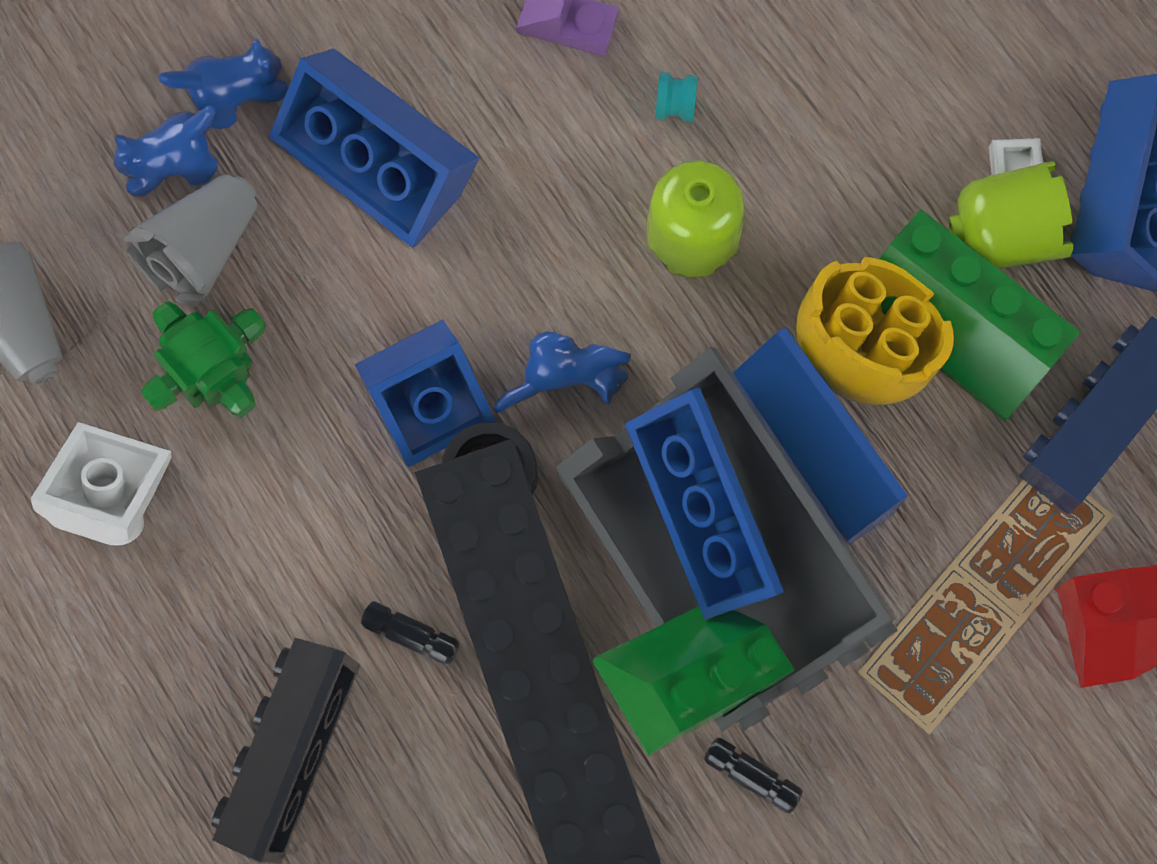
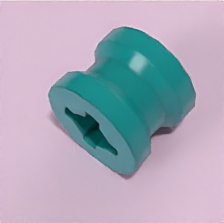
M668 72L659 73L655 120H666L669 116L680 117L683 122L693 123L698 75L688 74L685 78L680 79L673 78Z

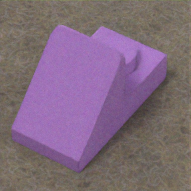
M526 0L516 31L520 34L605 57L619 17V7L594 0Z

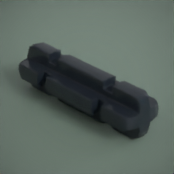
M376 601L369 603L361 619V624L364 628L378 635L383 632L387 639L421 655L427 652L430 659L443 665H450L455 658L459 648V642L456 638L443 632L437 635L434 628L402 613L396 612L392 614V610L389 607Z
M716 738L712 742L704 756V760L708 765L719 772L723 769L729 772L727 777L762 799H765L767 796L772 800L770 804L784 813H791L796 808L803 794L800 787L787 779L781 781L778 779V773L745 752L738 754L734 751L736 747L726 740Z

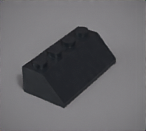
M299 638L294 639L291 648H283L274 667L273 675L278 680L271 697L264 696L255 712L253 725L258 727L251 746L245 745L236 758L232 775L237 777L233 790L230 797H222L215 809L211 826L217 829L212 838L213 841L260 863H282L360 668V664L347 653Z

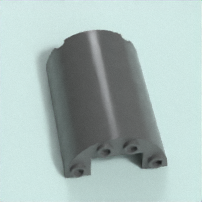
M710 347L670 378L676 389L648 411L692 389L700 387L784 591L776 596L734 609L765 623L794 668V671L763 693L714 719L721 732L736 723H739L745 731L770 715L766 707L769 703L796 686L803 695L828 679L823 669L839 660L844 668L870 651L865 641L871 649L896 633L898 630L893 622L897 617L718 349ZM626 428L615 436L592 438L555 467L655 627L699 606Z

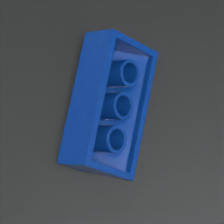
M335 48L300 59L269 134L270 139L412 248L421 242L461 196L480 158Z
M1157 74L1109 81L1105 102H1103L1100 108V123L1096 141L1090 151V166L1085 187L1080 194L1079 214L1075 230L1070 237V241L1073 243L1071 257L1093 276L1157 292Z
M786 327L775 333L733 372L848 545L889 519L908 497Z
M700 387L692 389L624 423L704 620L784 592Z

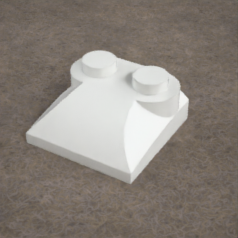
M78 422L32 495L33 510L58 529L108 545L117 546L130 543L143 530V514L171 460V451Z

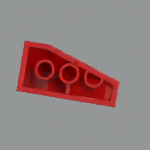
M1157 565L1076 576L1057 587L1080 688L1132 680L1157 667Z

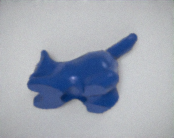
M257 39L252 42L246 54L225 58L203 56L191 61L184 68V71L162 72L158 76L159 82L170 88L186 89L199 111L207 106L214 107L216 113L209 127L215 129L231 127L237 121L236 110L240 104L249 101L279 102L285 98L289 88L286 82L275 79L281 69L280 58L272 54L269 49L264 48Z
M207 106L196 114L189 112L173 114L159 128L139 139L117 135L115 137L117 148L113 165L119 173L131 176L126 184L127 192L134 197L145 196L158 187L163 179L173 175L185 178L190 185L200 186L207 183L218 168L217 160L211 155L206 138L209 126L214 120L215 108Z
M549 331L540 333L529 344L530 357L525 368L524 383L503 393L495 402L494 410L496 413H500L514 404L537 395L539 392L558 390L575 385H587L600 395L602 402L609 404L612 396L628 380V373L620 364L628 363L631 359V354L596 344L580 349L575 344L573 338Z

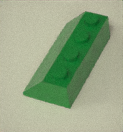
M921 209L889 244L879 258L903 268L934 293L933 297L928 301L936 307L943 321H951L954 335L952 352L940 371L1005 422L1081 333ZM888 296L883 300L881 310L884 315L898 297Z

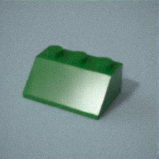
M699 606L592 660L648 756L763 693L794 671V668L765 623L735 610L704 620Z

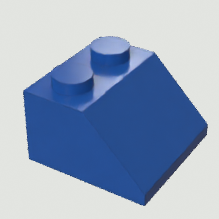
M444 320L354 364L408 467L447 448L449 442L464 428L480 422H496L460 343Z

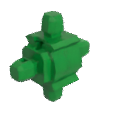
M169 301L164 302L154 310V322L162 333L158 341L161 349L156 350L154 357L161 365L164 374L161 377L156 374L143 386L140 392L154 411L163 410L177 401L175 396L179 393L187 399L193 408L199 407L203 400L210 407L221 402L232 415L240 418L255 408L256 403L253 393L245 384L249 378L246 369H249L253 363L246 352L245 343L252 344L264 333L266 328L264 320L255 309H244L231 318L232 323L229 325L226 324L215 310H209L205 318L198 311L187 316L176 304Z

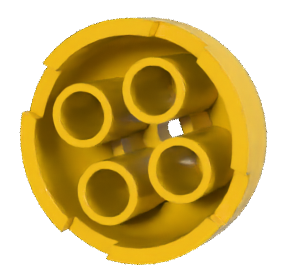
M864 257L861 263L839 264L835 260L824 267L804 296L796 321L798 345L829 388L843 398L867 405H889L902 402L923 390L948 360L953 348L954 335L951 321H943L936 307L928 301L934 295L929 288L903 268L871 257ZM889 296L898 297L884 315L881 310L883 300Z

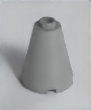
M223 174L132 228L124 236V242L132 243L126 252L138 270L160 291H163L168 285L180 293L174 299L182 305L196 307L208 296L258 207L255 200L256 192L252 185L244 178L237 175L232 177Z
M21 242L5 243L0 245V363L18 382L29 380L32 385H37L59 372L56 365L63 359L31 253Z

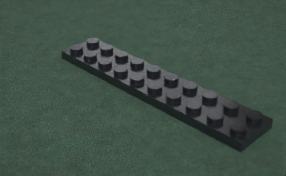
M513 439L416 471L415 475L547 864H661Z

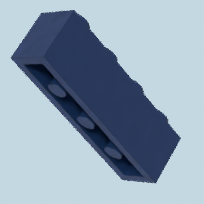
M1153 316L1140 329L1131 324L1112 346L1113 349L1119 352L1110 365L1101 360L1082 383L1089 388L1080 402L1071 397L1053 418V421L1059 425L1054 434L1049 439L1041 434L1022 456L1029 464L1019 477L1067 514L1084 501L1157 410V319Z

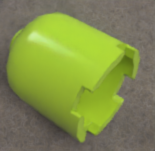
M703 160L687 161L669 169L656 184L646 223L647 242L649 249L655 253L660 261L668 266L667 270L671 273L689 278L710 276L714 273L715 269L725 265L730 258L737 254L743 232L745 207L742 190L733 175L718 164Z
M1050 161L979 178L968 183L961 190L957 199V215L948 217L949 231L998 269L1071 257L1073 243L1071 241L1063 242L1062 226L1073 224L1072 214L1063 177H1051L1052 171H1055V162Z

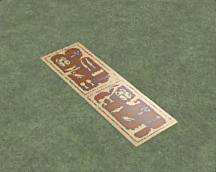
M1022 480L896 627L898 631L880 645L857 673L930 735L1114 515L1090 495L1067 514L1029 483Z

